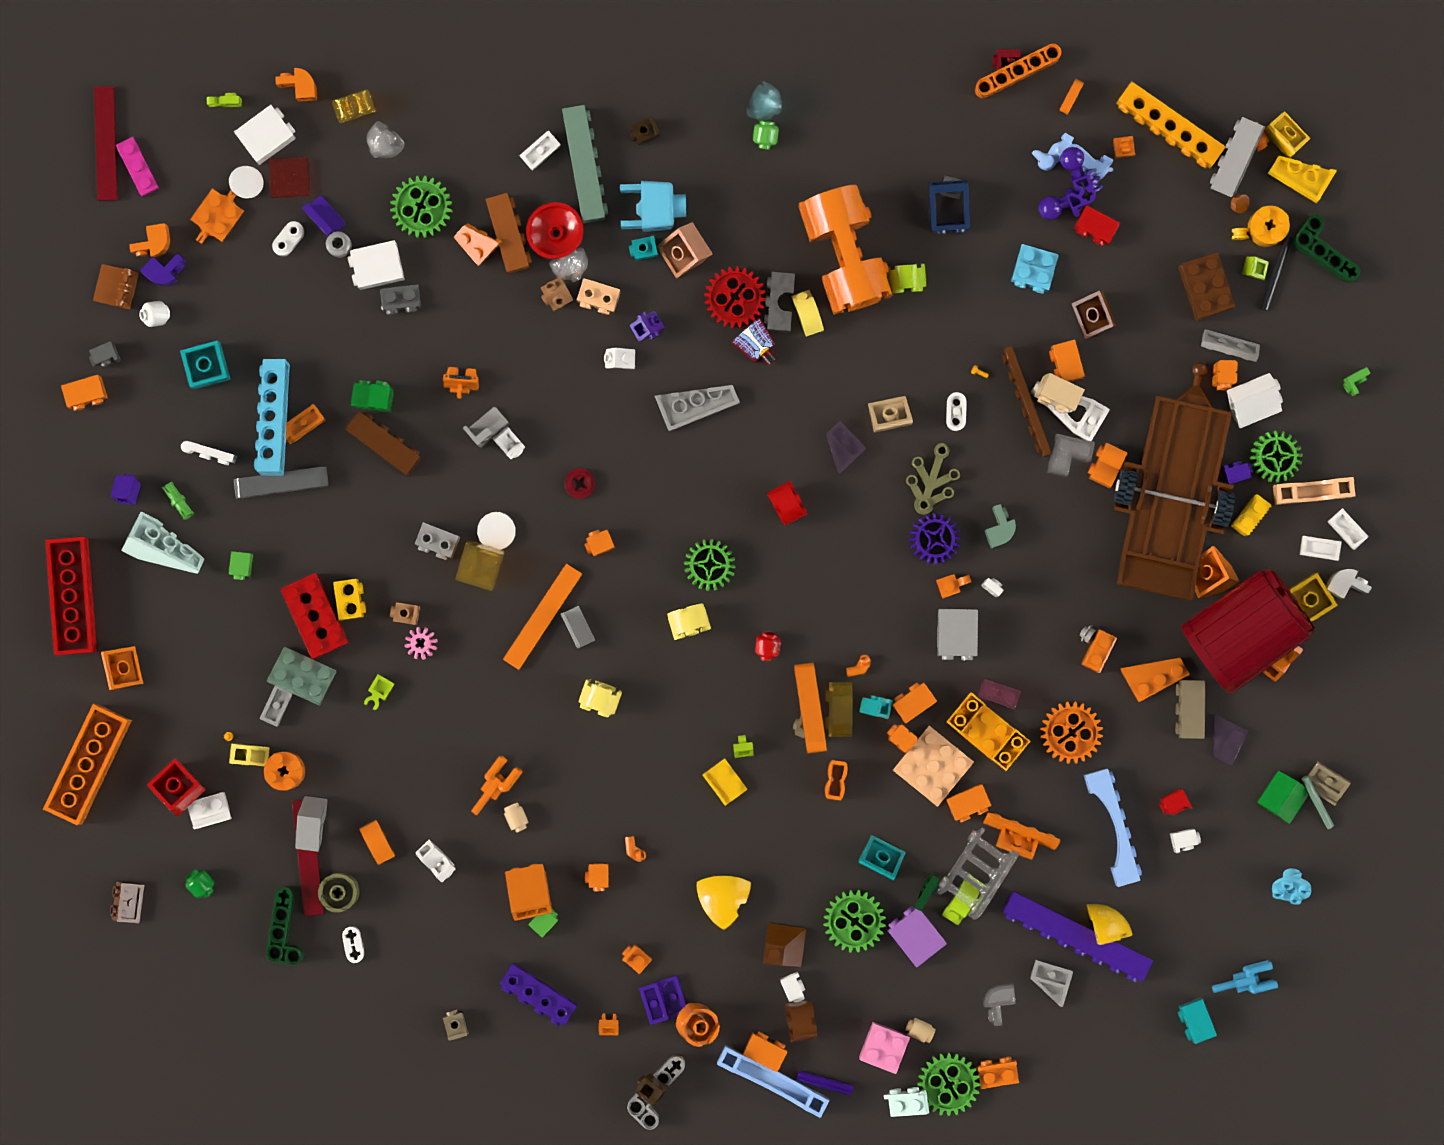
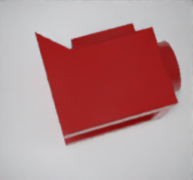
M1183 789L1176 790L1160 798L1161 804L1159 806L1164 815H1175L1185 810L1184 807L1192 808Z

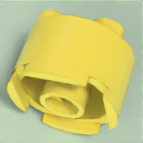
M703 603L667 614L674 640L684 638L685 634L690 637L700 634L699 630L704 632L711 629Z
M586 679L578 701L581 703L580 708L591 711V709L597 710L598 714L604 717L615 714L622 691L615 692L616 688L599 681H595V684L590 683L591 679Z

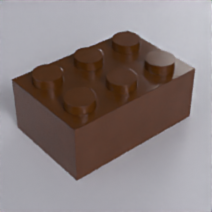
M1218 252L1182 263L1178 266L1196 321L1232 310L1236 307Z

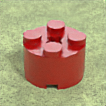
M790 480L767 493L784 526L808 514L804 505H799L802 501L797 492L793 493L795 488Z

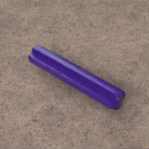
M804 1071L798 1072L797 1081L849 1096L853 1092V1085Z

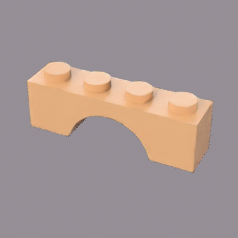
M1354 478L1277 484L1273 486L1275 505L1352 498L1355 497Z

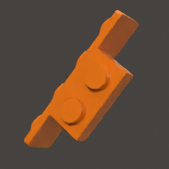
M988 813L983 822L986 825L1001 830L996 847L1031 860L1034 857L1038 844L1055 850L1060 843V839L1052 834L1039 832L1034 827H1026L1015 820L1002 818L996 813Z

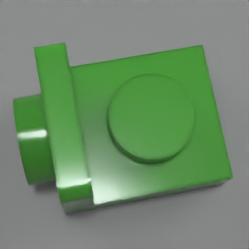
M1367 367L1343 379L1345 382L1343 386L1348 394L1351 393L1354 396L1359 393L1354 382L1358 385L1367 380L1366 376L1371 374Z

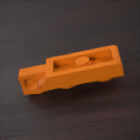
M312 404L286 423V443L292 444L325 421V418L315 404Z

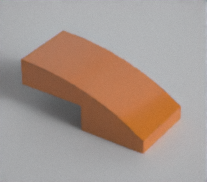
M377 820L359 828L378 865L395 857V853Z

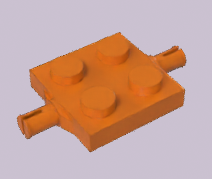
M212 188L190 219L202 230L195 239L199 243L203 244L208 235L223 242L244 213V210L234 203L233 200L236 194L232 190L226 196Z

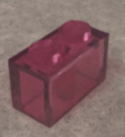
M982 679L977 697L1010 709H1015L1021 691Z

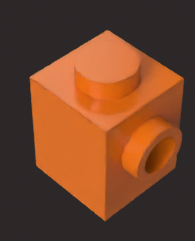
M598 529L589 533V537L586 538L588 543L584 544L588 554L592 553L594 557L615 548L608 530L600 532Z
M609 863L589 864V872H585V883H589V888H593V891H605V888L609 887Z

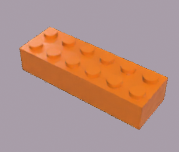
M99 704L92 705L43 810L77 826L83 825L132 720Z

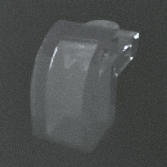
M1012 983L996 985L985 994L983 1006L991 1007V1010H988L989 1021H993L994 1026L1002 1025L1000 1006L1016 1004L1014 985Z

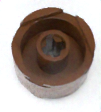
M806 1000L785 1004L790 1041L798 1042L818 1038L812 1001Z

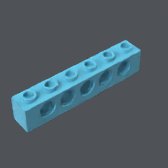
M263 359V365H260L259 369L262 384H259L258 387L261 402H258L257 406L260 421H257L256 424L259 439L255 442L258 457L255 458L254 467L261 476H284L290 364L286 359ZM272 377H277V381L273 384H270V379ZM272 395H276V400L269 402V398ZM270 414H275V418L272 421L267 420ZM274 432V437L267 440V435ZM273 451V456L267 459L265 457L267 452Z

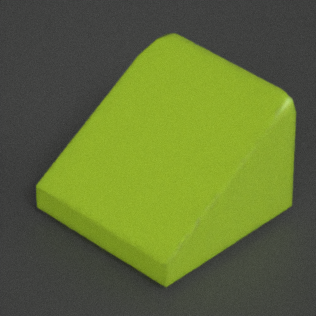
M1246 257L1242 275L1265 280L1269 262L1257 257Z

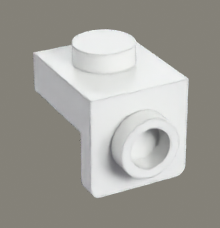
M623 348L606 349L604 355L605 368L635 369V350Z
M507 426L492 438L510 459L518 457L525 448Z

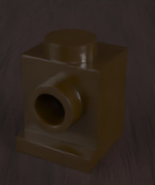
M653 116L631 125L632 130L629 131L633 142L637 141L638 145L660 137ZM645 127L647 128V132L641 133L640 129Z
M649 1073L646 1077L643 1075L636 1083L638 1088L635 1093L654 1106L660 1101L669 1086L667 1084L664 1085Z

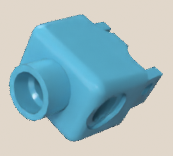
M641 181V184H620L621 193H641V200L636 205V212L642 218V220L621 221V229H642L643 232L671 230L674 227V217H686V194L673 195V185L670 182Z

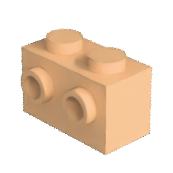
M583 278L577 302L580 303V307L586 309L594 307L598 309L599 313L609 315V313L614 314L621 291L620 289Z

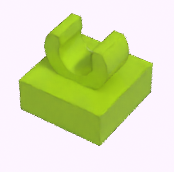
M746 735L738 736L739 744H733L735 758L754 756L752 742L746 743Z

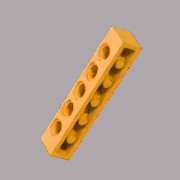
M1132 81L1116 103L1122 112L1126 114L1129 112L1135 116L1134 119L1138 123L1148 125L1150 131L1156 135L1161 134L1164 136L1167 143L1172 146L1177 145L1182 149L1181 152L1184 155L1197 159V163L1204 168H1211L1226 147ZM1134 101L1142 102L1143 108H1135ZM1156 112L1159 115V119H1151L1149 113ZM1165 123H1172L1174 125V130H1167L1165 127ZM1181 134H1188L1190 136V141H1183L1181 139ZM1198 144L1205 146L1206 151L1204 153L1197 150Z

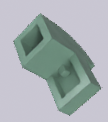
M1001 504L992 507L998 525L984 531L991 549L1008 542L1014 535L1016 528L1015 519L1007 522L1006 518H1009L1006 508H1002Z

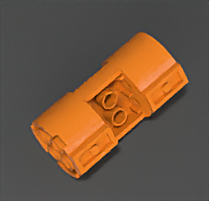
M848 185L832 189L799 203L798 207L809 241L813 242L831 238L840 265V269L822 277L833 315L843 313L846 308L850 312L876 304L882 297L884 299L890 298L893 294L887 279V273L889 272L887 262H883L882 257L861 261V258H863L860 247L856 248L855 245L857 238L854 230L869 224V218H871L870 209L865 207L862 202L858 186Z

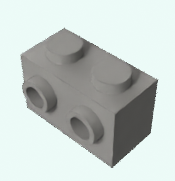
M423 523L415 544L419 546L418 550L429 553L430 550L437 553L436 557L447 560V557H453L460 537Z

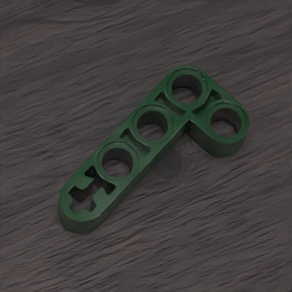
M1319 215L1310 216L1294 236V246L1343 282L1351 283L1355 281L1360 275L1359 267L1317 237L1324 227V219ZM1311 220H1315L1318 223V229H1313L1310 226ZM1299 236H1305L1307 244H1301ZM1315 247H1320L1323 250L1321 256L1315 253ZM1331 258H1336L1338 260L1337 267L1331 265ZM1349 270L1353 271L1351 277L1347 276Z
M289 886L279 888L275 894L266 957L272 962L296 965L304 959V951L301 947L287 945L295 900V891ZM286 890V893L290 895V897L285 899V904H289V906H279V903L281 904L284 902V896H281V893L285 892ZM279 909H283L287 913L286 918L283 920L278 917ZM276 928H279L283 931V937L281 939L277 938L274 935V931ZM273 947L280 950L278 958L273 957L271 954ZM295 950L299 953L297 961L291 959V951Z

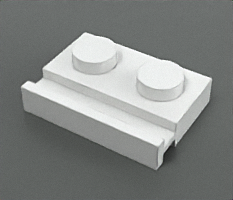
M225 792L195 800L188 806L194 829L232 819Z

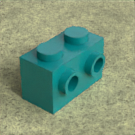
M1202 998L1179 1005L1180 1011H1178V1016L1181 1022L1186 1024L1187 1029L1185 1033L1189 1041L1192 1040L1193 1043L1197 1044L1217 1036Z

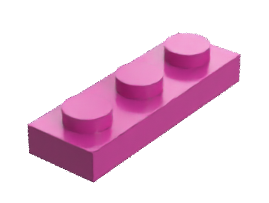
M134 137L117 144L116 147L140 195L144 197L158 190L159 187Z

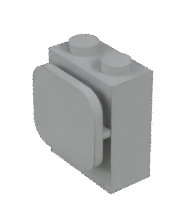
M938 609L937 656H942V660H953L954 656H961V660H973V656H977L978 610Z

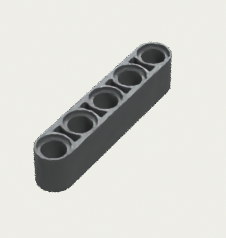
M326 467L284 472V476L258 475L233 479L236 499L329 486Z

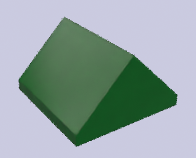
M1277 771L1257 803L1290 824L1309 793L1298 781Z

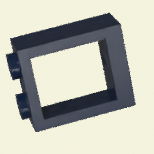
M967 180L928 182L931 230L937 234L946 233V230L965 232L966 229H970ZM963 191L964 222L936 224L935 193Z

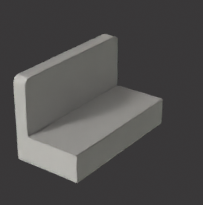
M579 606L561 613L578 649L595 641Z

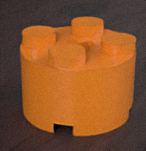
M293 752L273 754L267 760L264 767L265 780L271 787L277 790H290L297 787L303 781L306 772L302 759ZM285 766H287L286 770L289 771V773L284 774L283 776L281 768H285Z
M688 1003L679 1012L676 1020V1028L679 1034L693 1046L701 1047L702 1045L710 1044L719 1034L720 1025L717 1016L707 1006L700 1003Z

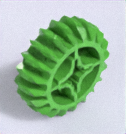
M1273 431L1272 436L1269 432L1265 433L1266 439L1260 436L1259 440L1261 443L1254 442L1258 449H1251V452L1256 454V456L1250 457V460H1256V463H1253L1251 466L1259 467L1255 473L1258 474L1262 471V479L1269 475L1268 482H1272L1275 477V482L1279 483L1280 476L1283 481H1287V475L1291 478L1294 476L1291 470L1299 471L1295 464H1302V461L1297 460V458L1303 457V454H1297L1301 446L1295 448L1294 444L1297 443V440L1295 439L1290 442L1289 440L1292 435L1289 434L1284 438L1285 432L1283 431L1279 434V437L1277 431ZM1272 442L1271 452L1269 454H1262L1265 445ZM1279 442L1286 445L1290 453L1283 452ZM1275 452H1276L1277 455L1285 456V457H1282V458L1278 459V462H1277V461H1276V458H1273V457H1270V456L1274 455ZM1291 459L1287 469L1280 472L1282 461ZM1262 460L1269 461L1274 472L1269 470Z
M705 539L702 540L704 545L700 547L698 542L695 543L698 549L695 551L691 547L689 550L693 555L686 554L690 562L684 561V565H690V568H686L684 571H691L692 573L687 577L688 580L694 577L695 580L692 584L696 585L697 582H700L699 589H702L703 584H705L706 591L710 590V585H713V589L717 590L716 584L718 583L723 588V580L728 583L730 582V579L726 577L727 574L730 576L734 575L729 569L736 568L735 565H730V562L735 561V558H728L732 551L725 552L727 545H724L721 549L719 547L721 541H718L716 546L713 545V539H710V545H706ZM708 549V555L704 561H694L701 551ZM714 550L723 555L726 563L714 560ZM711 555V560H713L712 563L715 562V565L720 566L712 567L710 570V575H708L707 567H704V565L700 564L708 563V560ZM694 567L705 569L706 580L701 579L695 573ZM725 569L720 578L711 581L714 570Z

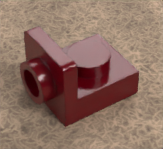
M997 49L996 55L992 57V66H996L997 71L1001 69V61L1011 64L1019 60L1020 50Z

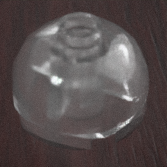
M376 121L367 133L366 139L370 148L369 152L376 158L391 159L401 152L405 143L394 130L391 133L387 130L389 126L379 121Z
M577 248L572 254L560 259H553L549 264L554 275L559 279L575 282L582 278L581 274L586 271L588 257L583 248Z

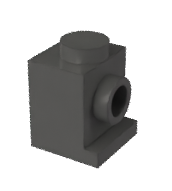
M111 341L89 350L91 354L89 360L93 367H106L111 365L113 360L116 362L121 361L115 344Z

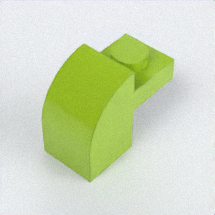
M965 878L956 890L953 899L943 911L942 916L959 925L972 908L982 888Z

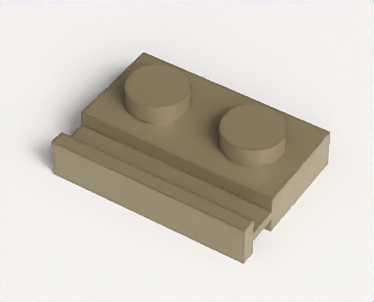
M1318 761L1308 774L1318 796L1334 806L1351 784L1350 781Z

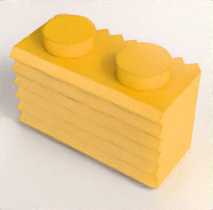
M1258 494L1254 495L1231 524V527L1243 536L1250 535V532H1253L1252 529H1255L1257 523H1260L1259 520H1262L1264 514L1267 513L1266 511H1269L1271 504Z

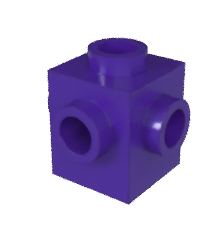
M653 311L649 314L643 312L638 315L637 320L630 325V328L640 342L647 338L653 340L660 335L659 331L664 328V325L657 313Z

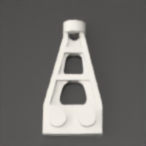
M1039 381L1036 382L1030 392L1033 396L1040 384ZM1082 396L1078 405L1084 406L1086 412L1081 421L1075 422L1068 413L1062 414L1054 410L1055 406L1048 404L1046 406L1074 434L1089 443L1110 410L1097 401Z

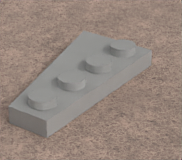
M733 385L655 396L669 432L740 403Z

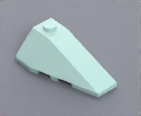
M140 512L121 551L140 560L198 574L204 558L188 544H182L177 540V535L173 532L169 533L162 527L163 524L159 520Z

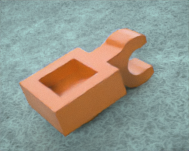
M955 574L938 579L936 582L942 598L960 593L959 586L971 583L969 575L956 579Z

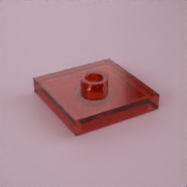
M307 157L269 159L271 198L310 196Z

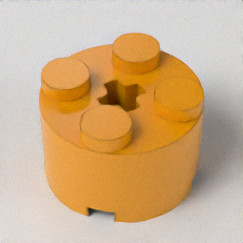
M1264 206L1250 218L1248 233L1257 245L1262 247L1274 246L1288 234L1290 227L1289 217L1279 207ZM1267 223H1270L1272 227L1270 230L1267 229Z

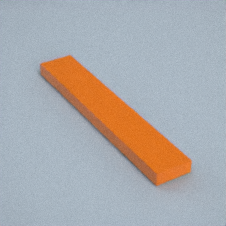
M568 564L564 566L503 658L504 661L520 670L582 576V573Z

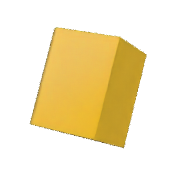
M1285 111L1264 130L1268 138L1287 158H1291L1311 139Z

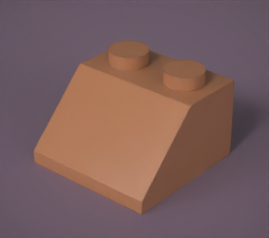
M693 222L678 228L656 246L676 278L684 275L713 255Z

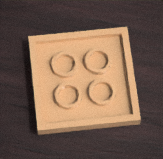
M928 726L893 771L938 807L974 762L931 726Z

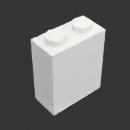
M272 105L234 131L258 165H261L296 139L293 135L296 131L289 122L287 124L284 123L282 120L284 115L278 107L274 109Z
M395 240L350 250L351 256H348L350 268L353 267L355 272L352 275L354 286H358L360 290L405 280Z
M1270 373L1227 390L1232 417L1239 428L1282 411L1281 403H1283V399L1278 391L1281 389L1277 379L1272 378Z

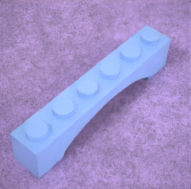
M1102 769L1085 774L1084 778L1088 792L1090 794L1094 793L1103 802L1115 826L1117 857L1115 865L1110 867L1115 885L1120 887L1140 881L1139 876L1142 875L1139 864L1136 865L1134 857H1137L1134 846H1130L1129 843L1131 834L1129 828L1124 826L1123 820H1126L1123 808L1120 809L1118 805L1120 796L1118 791H1114L1112 783H1115L1112 771L1109 772L1108 769Z
M725 1045L717 1061V1065L777 1093L820 1118L829 1102V1098L780 1072H775L728 1045Z

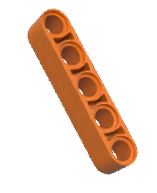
M1049 44L981 78L976 84L975 94L979 98H988L1055 64L1061 56V48L1056 44ZM1053 50L1056 52L1057 57L1050 58L1047 52ZM1037 59L1040 65L1034 67L1031 65L1030 60ZM1019 67L1022 69L1023 74L1016 75L1013 69ZM1003 76L1006 82L1000 84L996 81V77ZM985 84L989 87V91L982 92L979 86Z
M814 663L796 664L794 669L807 754L827 751Z

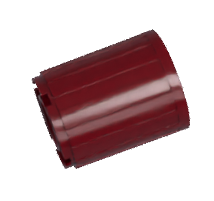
M1270 567L1264 571L1259 570L1181 625L1184 635L1196 654L1218 683L1231 695L1311 638L1310 634L1316 631L1310 618L1298 604L1297 599L1275 571L1270 570Z

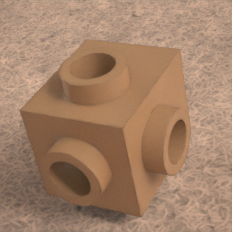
M561 277L541 287L544 294L541 298L546 306H551L553 311L573 301Z

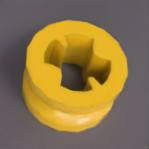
M1232 229V233H1234L1232 240L1249 239L1247 235L1249 229Z

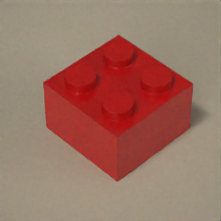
M176 758L147 784L176 816H179L206 790Z

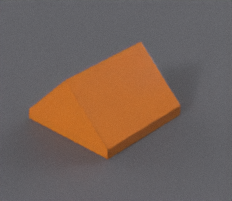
M135 646L101 652L109 690H118L143 684Z

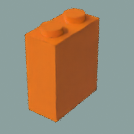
M532 864L529 867L513 868L505 872L511 913L514 921L552 913L547 877L543 864Z

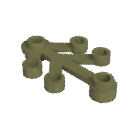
M939 443L934 448V455L936 457L929 476L923 466L924 461L921 457H915L912 460V466L917 469L925 485L923 494L917 485L918 479L915 475H909L906 478V484L910 486L916 497L914 508L921 515L930 513L934 504L944 499H950L954 495V490L951 487H946L942 493L931 497L933 489L951 480L956 481L960 477V472L957 469H952L948 474L937 479L943 458H946L950 451L949 447L944 443ZM940 447L945 448L944 454L939 453L938 449ZM916 459H919L921 461L920 466H916L914 464V461ZM951 472H957V478H952ZM910 477L915 479L914 484H909L908 479ZM947 489L952 492L949 497L944 493ZM923 501L927 503V508L925 509L920 506V503Z

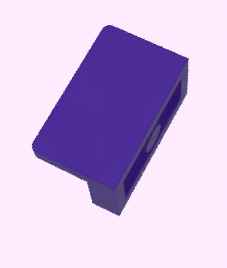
M319 196L310 205L306 203L302 207L327 236L333 232H338L346 225V222L322 196Z

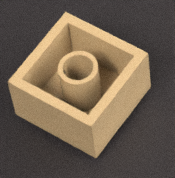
M1049 373L1042 377L1034 397L1038 398L1037 402L1046 406L1048 404L1055 406L1054 410L1065 414L1076 410L1085 389Z

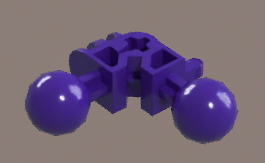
M1077 147L1066 148L1060 157L1062 166L1072 172L1071 180L1076 190L1072 188L1064 190L1066 196L1059 199L1054 196H1047L1042 199L1038 209L1040 215L1045 219H1056L1062 213V209L1071 206L1075 217L1080 216L1083 207L1095 200V192L1103 188L1102 184H1097L1100 177L1093 175L1097 171L1096 168L1083 171L1084 153ZM1082 182L1085 186V189L1089 192L1088 196H1085L1083 192L1084 189L1081 184Z

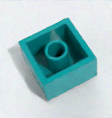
M219 341L180 350L191 389L195 390L231 380Z

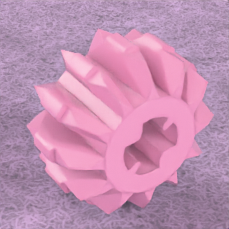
M417 627V634L411 630L410 634L413 637L405 638L407 641H411V644H405V648L412 647L408 654L411 655L415 652L414 658L418 659L421 653V658L424 660L426 659L425 652L429 656L433 655L430 648L437 650L436 646L431 645L438 641L437 639H430L434 636V632L427 635L428 628H424L423 633H421V628ZM418 639H425L424 648L417 647V645L419 644L417 641Z

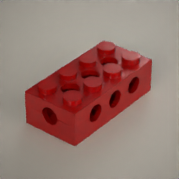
M314 573L280 589L311 659L319 658L349 644L319 574ZM309 593L311 595V601L310 603L305 604L303 602V597L305 594ZM317 611L319 619L314 622L311 619V614ZM324 628L327 631V636L321 639L319 631Z

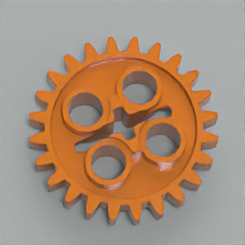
M1066 702L1064 708L1061 704H1058L1059 710L1051 708L1053 714L1046 713V716L1049 718L1048 721L1042 720L1046 727L1040 728V730L1045 731V734L1041 735L1040 738H1046L1042 745H1049L1046 752L1053 751L1052 758L1059 755L1060 762L1066 758L1067 764L1070 763L1071 759L1077 764L1078 758L1084 762L1085 755L1091 758L1090 751L1097 752L1094 746L1101 745L1097 738L1103 737V735L1098 734V731L1102 730L1103 727H1097L1101 720H1094L1097 714H1089L1091 708L1088 707L1084 710L1083 703L1077 707V702H1073L1072 707H1070L1069 702ZM1070 714H1076L1078 717V721L1074 725L1068 721ZM1081 722H1085V725L1074 732L1075 737L1069 736L1061 744H1058V741L1069 733V728L1075 729ZM1057 725L1063 729L1062 735L1058 737L1053 733V729ZM1083 729H1087L1090 732V736L1086 740H1083L1080 736V732ZM1067 741H1072L1075 744V748L1071 752L1065 748Z

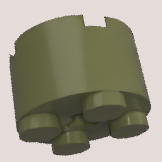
M342 872L334 873L321 882L318 889V897L327 910L343 912L350 909L357 902L359 886L356 879L351 875ZM338 888H340V890L343 891V894L339 897L338 894L335 893V890H337Z

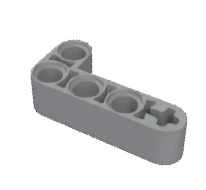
M677 1054L671 1056L653 1076L657 1078L662 1073L666 1074L669 1080L663 1084L669 1086L683 1072L685 1068L684 1058ZM673 1060H674L675 1062H677L678 1060L681 1061V1062H680V1068L675 1067V1068L672 1070V1073L674 1074V1075L672 1076V1074H671L670 1071H669V1070L672 1068V1066H673V1062H672V1061H673ZM635 1094L628 1102V1112L644 1128L648 1130L656 1128L659 1122L657 1112L647 1101L638 1094ZM639 1102L642 1108L639 1111H634L631 1108V1104ZM652 1115L656 1121L654 1124H647L645 1117Z

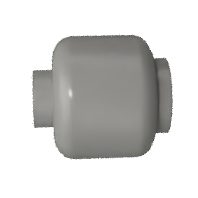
M338 231L328 236L326 247L331 255L342 258L350 253L352 242L345 233Z

